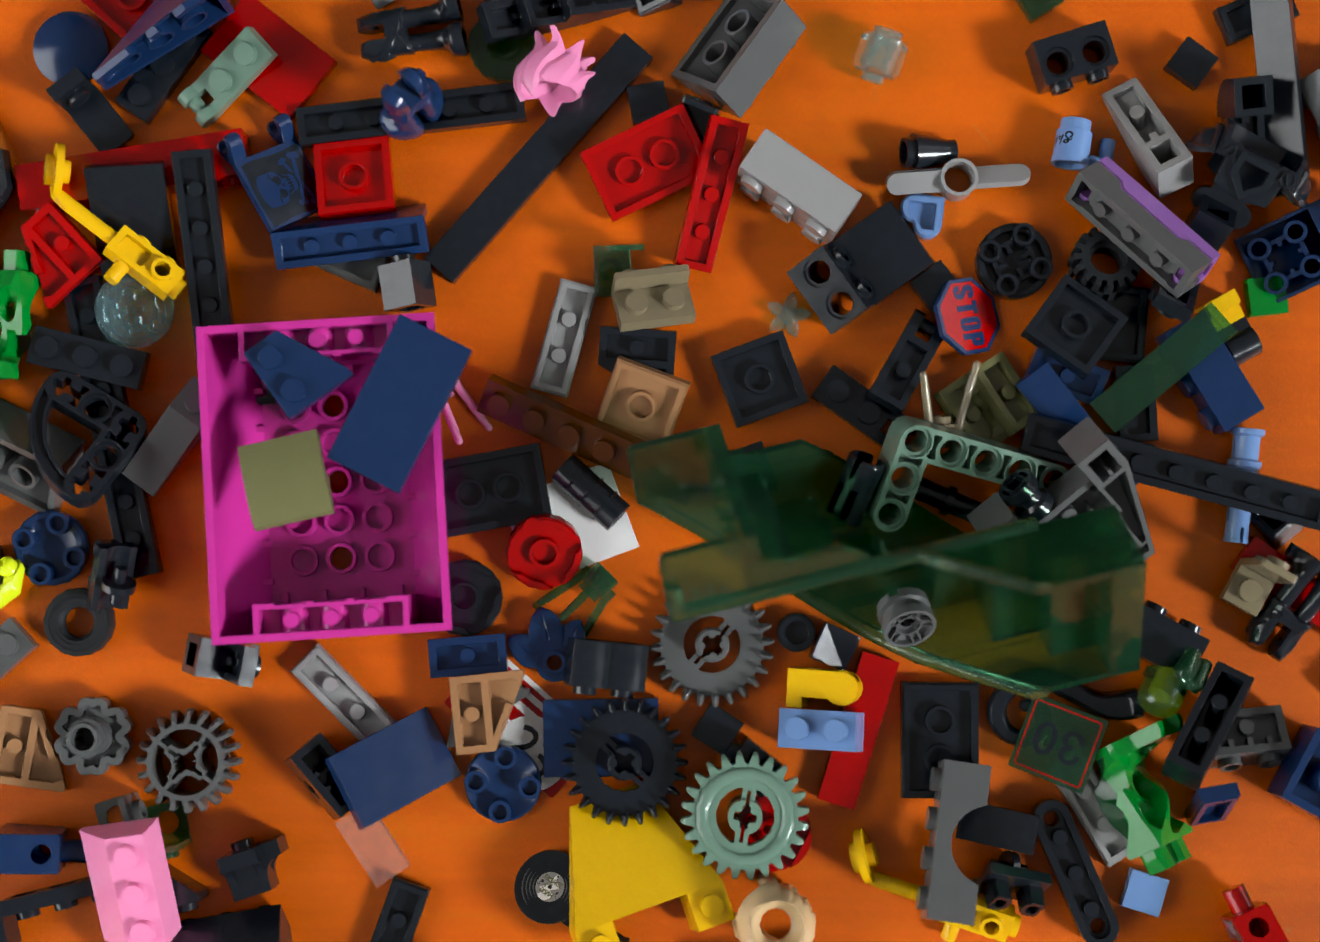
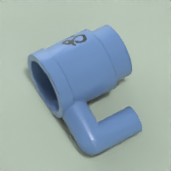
M1082 117L1061 118L1060 128L1056 130L1051 165L1065 170H1083L1106 156L1113 160L1116 141L1109 138L1100 139L1098 156L1090 155L1093 136L1090 131L1092 122Z

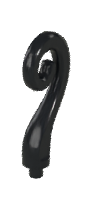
M1027 670L1005 678L994 688L987 702L986 717L991 730L1000 740L1009 745L1019 747L1025 730L1012 726L1007 717V706L1013 697L1026 691L1044 690L1052 692L1086 712L1107 720L1123 721L1142 718L1144 716L1143 709L1155 706L1147 703L1135 687L1113 692H1100L1059 673L1046 670ZM1033 696L1025 697L1020 700L1019 708L1024 712L1031 713L1035 701L1040 698ZM1037 702L1033 713L1035 724L1030 729H1027L1021 747L1033 745V736L1036 729L1044 722H1052L1051 709L1046 703ZM1050 726L1043 729L1038 742L1047 736L1051 728Z

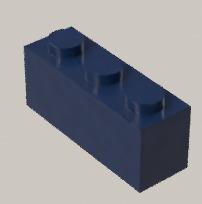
M1204 310L1190 316L1186 323L1180 322L1154 338L1158 343L1156 350L1159 357L1167 366L1171 365L1179 377L1176 379L1180 391L1185 397L1192 398L1199 409L1196 412L1197 417L1206 430H1212L1214 435L1227 432L1264 409L1261 401Z

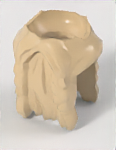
M759 874L756 878L759 887L743 900L738 912H734L736 919L732 920L735 937L740 942H812L815 935L816 918L807 898L798 894L797 888L793 887V885L787 882L778 883L773 876L766 877L763 874ZM778 908L784 910L790 916V931L783 938L777 939L760 928L759 924L762 915L770 909Z

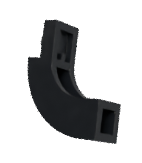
M1203 194L1184 223L1218 252L1234 229L1237 211ZM1154 279L1147 298L1151 300V306L1155 307L1163 316L1176 318L1186 323L1194 311L1200 283L1176 299Z

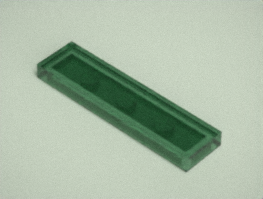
M1210 302L1089 403L1090 406L1110 429L1116 433L1237 332L1236 329Z

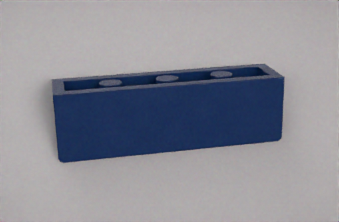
M426 204L396 207V212L321 220L319 216L307 217L271 232L270 236L277 270L391 257L399 254L429 252L430 246L425 221Z

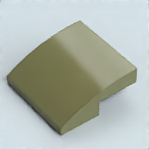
M1003 351L980 365L963 424V432L1002 442L1025 427L1029 412L1038 414L1015 385L1021 379ZM970 372L933 395L945 415H951V423L956 421ZM984 450V451H981V452L976 456V458L979 457V456H981L982 454H984L986 451H985V450Z
M316 429L238 447L244 489L255 531L335 513L330 479L325 471L321 439Z

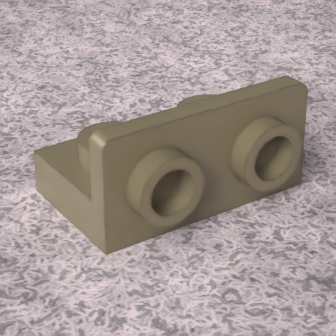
M665 264L658 268L641 270L630 268L615 273L611 297L620 332L694 323L696 312L688 285L689 265Z

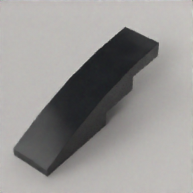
M497 0L480 3L476 11L488 45L532 37L537 30L541 34L551 33L550 25H555L557 30L560 31L634 10L637 4L635 0Z

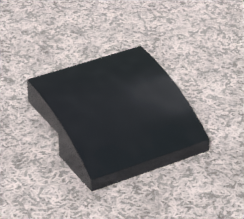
M891 201L833 241L835 246L839 245L847 252L852 262L850 267L855 274L866 279L874 291L872 297L876 301L874 306L935 263Z

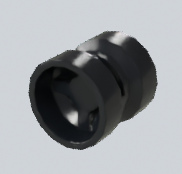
M1021 469L1012 473L1004 480L999 489V496L1008 506H1015V513L1027 524L1041 520L1048 514L1054 504V497L1044 487H1038V480L1028 469Z

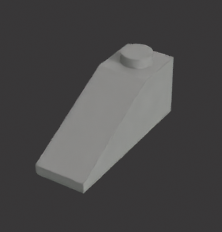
M1136 77L1102 94V99L1135 163L1159 199L1194 182L1193 155Z

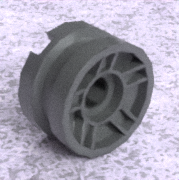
M911 587L897 589L898 594L892 597L886 594L876 606V616L881 624V631L887 643L895 647L915 646L927 640L934 633L937 620L924 591Z

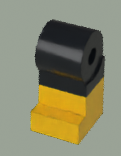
M1232 289L1195 309L1194 312L1198 313L1204 310L1239 366L1262 352V344L1239 305L1241 300L1236 290Z

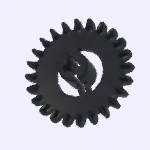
M627 698L622 699L620 710H616L612 701L607 700L605 714L596 706H593L594 720L591 721L584 716H580L579 720L584 730H569V733L577 742L563 744L564 749L573 753V757L561 760L562 765L573 768V771L563 776V780L576 781L577 784L570 790L569 795L574 796L582 793L584 797L579 803V808L582 809L592 803L594 805L591 814L593 819L602 811H605L607 825L612 823L616 815L620 816L623 827L627 826L630 815H634L637 823L642 825L644 811H647L656 819L658 814L655 805L660 804L669 809L671 805L665 795L667 793L676 796L680 795V791L673 785V781H685L687 779L685 775L676 770L677 767L687 765L689 762L687 759L677 757L676 754L684 750L686 744L673 743L672 740L680 733V729L667 731L665 728L671 718L666 716L657 721L655 719L658 711L657 706H654L645 714L643 713L642 700L638 701L634 710H630ZM628 733L637 735L644 740L652 751L654 761L650 776L641 769L642 759L636 748L627 744L617 745L610 737L616 734ZM607 743L623 756L629 753L633 754L632 765L634 771L643 778L642 781L632 771L629 772L627 769H623L619 772L616 770L615 767L618 761L615 758V754L606 746ZM600 747L609 755L607 766L611 775L623 781L632 779L639 786L638 788L622 791L613 789L604 783L598 774L596 765L597 753Z

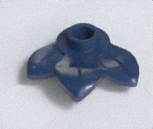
M538 607L531 618L528 629L529 634L510 635L508 639L509 647L513 656L521 665L536 668L540 676L547 681L559 682L564 680L568 638H585V630L581 620H573L563 626L560 619L553 612L544 607ZM552 655H557L562 660V666L558 670H552L548 667L547 661Z

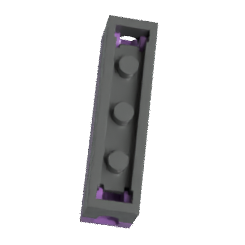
M1108 156L1080 171L1064 198L1176 299L1202 282L1221 255Z

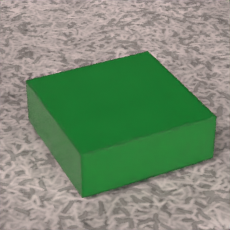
M1272 276L1270 278L1269 287L1272 290H1280L1283 287L1284 282L1281 277ZM1265 277L1244 280L1243 288L1247 318L1288 313L1287 299L1279 303L1276 302L1277 299L1287 295L1286 290L1281 294L1273 295L1264 288Z

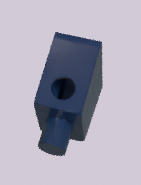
M6 823L0 828V874H59L65 867L66 862L86 863L82 840L68 839V827ZM41 844L49 847L51 850L50 855L45 854L41 850Z

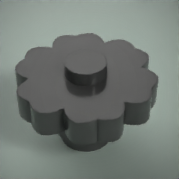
M85 697L79 701L78 706L65 708L54 725L55 731L61 736L54 744V749L60 755L61 762L64 765L76 764V768L81 775H101L107 773L111 765L116 766L124 763L128 753L134 747L133 740L128 736L134 728V722L128 717L126 708L122 706L112 708V703L108 697Z

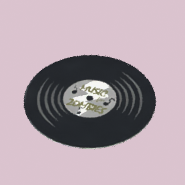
M556 850L539 852L530 857L518 871L514 885L516 902L521 911L531 920L542 924H555L569 918V855L567 853Z

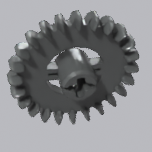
M707 581L704 593L700 594L697 587L692 584L690 586L691 597L687 598L683 593L677 591L676 595L679 601L677 606L668 601L664 603L670 613L669 616L660 614L655 616L663 625V628L650 630L652 635L660 638V642L650 645L649 649L661 652V656L653 660L652 665H665L666 668L659 675V680L672 677L673 681L669 691L674 692L682 686L684 688L683 701H686L695 693L697 705L700 707L706 696H710L713 707L717 708L719 698L723 695L727 702L732 705L734 702V691L747 698L746 683L754 687L760 686L754 676L755 672L768 674L769 671L760 662L761 660H771L774 658L771 653L763 650V648L773 644L775 640L763 636L762 633L771 628L772 624L758 622V619L765 613V610H750L755 600L754 597H749L741 602V588H737L729 596L727 595V584L723 582L718 592L714 593L711 582ZM707 616L724 618L725 620L717 628L707 627L697 634L694 644L696 652L688 660L683 644L685 634L690 625L699 618ZM728 624L729 628L720 636L721 639L718 643L722 648L719 653L710 651L708 654L705 653L695 663L694 661L704 653L703 650L706 645L702 641L705 636L714 638L716 635L719 636ZM736 629L740 640L739 654L734 662L726 669L714 673L701 671L699 668L705 662L714 663L726 657L730 646L728 636Z

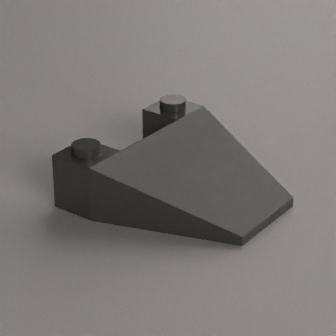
M1087 416L1058 440L1059 444L1076 465L1046 489L1054 497V504L1046 516L1035 523H1024L1015 513V510L1008 506L999 494L995 492L966 517L984 543L1004 563L1095 601L1155 553V549L1129 462L1093 420Z

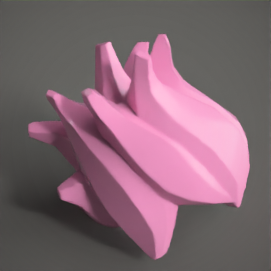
M550 25L552 33L550 43H547L538 30L535 31L534 49L517 65L513 76V88L520 102L539 99L549 115L555 117L562 103L574 102L581 97L587 81L595 75L594 71H586L587 67L595 62V57H581L584 45L583 39L570 48L565 49L556 26Z

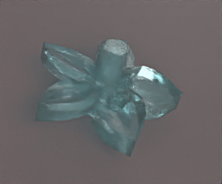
M794 292L785 299L784 306L777 302L767 303L770 312L778 316L772 320L769 331H779L785 326L786 331L791 336L797 338L799 333L797 321L807 319L811 313L803 308L795 309L797 299Z

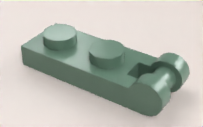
M246 26L200 77L180 93L177 100L185 109L190 108L196 114L195 120L202 128H207L230 107L278 54L253 27ZM207 92L214 98L210 105H207L201 99Z

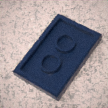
M658 697L627 698L630 710H634L639 700L643 701V713L645 714L654 706L658 707ZM623 698L543 699L544 778L563 777L573 771L572 767L562 765L561 760L573 757V753L564 749L563 744L577 742L569 733V730H584L579 717L584 716L593 721V706H596L605 714L607 700H611L616 710H620ZM657 711V715H656V718H655L657 721H659V720H658V711ZM628 733L611 736L610 738L617 745H631L639 751L642 759L641 769L650 776L654 761L652 751L647 743L637 735ZM609 743L606 744L615 754V758L618 761L615 767L617 771L620 772L623 769H627L636 776H640L634 771L632 765L633 754L629 753L623 756L620 752L617 753ZM601 747L596 758L598 774L600 777L612 776L607 766L609 755Z
M427 706L324 760L359 830L372 825L461 775Z

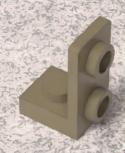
M1256 555L1255 558H1240L1218 598L1252 617H1257L1275 583L1295 584L1298 577L1288 571L1290 567L1288 563L1272 555H1268L1267 558Z

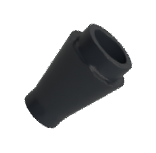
M912 133L909 137H903L900 141L899 159L903 168H910V170L925 169L958 158L956 140H946Z

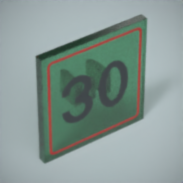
M1034 693L1008 765L1082 794L1109 721Z

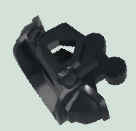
M1227 117L1223 123L1217 122L1214 126L1202 127L1194 134L1191 140L1186 139L1184 144L1189 150L1212 153L1206 165L1215 175L1211 187L1199 186L1192 192L1191 201L1194 207L1201 196L1205 194L1237 211L1234 228L1241 229L1250 223L1252 217L1250 209L1245 205L1251 204L1266 208L1279 190L1295 206L1303 209L1307 206L1308 202L1306 199L1311 189L1308 177L1310 172L1306 168L1309 163L1307 159L1261 138Z

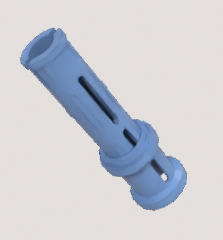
M1233 427L1230 429V433L1233 434L1231 458L1227 459L1226 464L1259 472V469L1262 468V462L1259 461L1261 437L1265 436L1266 430ZM1227 506L1223 541L1248 544L1251 512Z

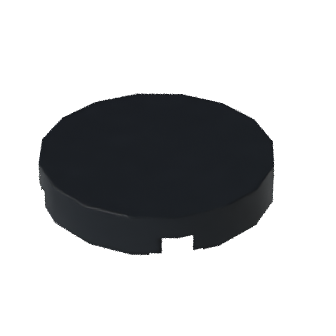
M466 559L450 562L453 630H447V632L462 636L480 633L491 626L501 612L504 598L501 582L493 570L481 562Z

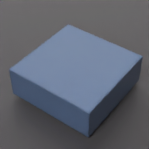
M1129 867L1119 904L1123 907L1159 917L1170 880L1158 875L1150 876L1148 872Z

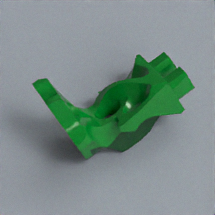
M1180 713L1162 721H1157L1092 754L1101 775L1094 793L1102 812L1110 824L1127 839L1126 857L1129 861L1141 857L1150 876L1192 857L1182 836L1193 831L1192 827L1170 815L1169 797L1164 786L1147 773L1145 769V760L1148 753L1182 729L1183 718Z

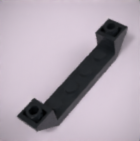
M168 863L178 912L183 913L198 908L197 902L209 895L207 887ZM90 876L12 895L0 901V942L22 941L17 920L40 915V908L54 905L55 911L68 909L79 905L78 899L92 896V901L95 902Z

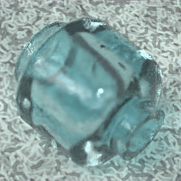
M875 25L873 30L865 31L862 34L853 59L854 66L863 72L861 79L877 85H883L884 79L894 80L900 75L908 52V45L902 40V33Z

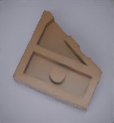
M524 669L449 677L456 755L493 752L497 750L524 679Z

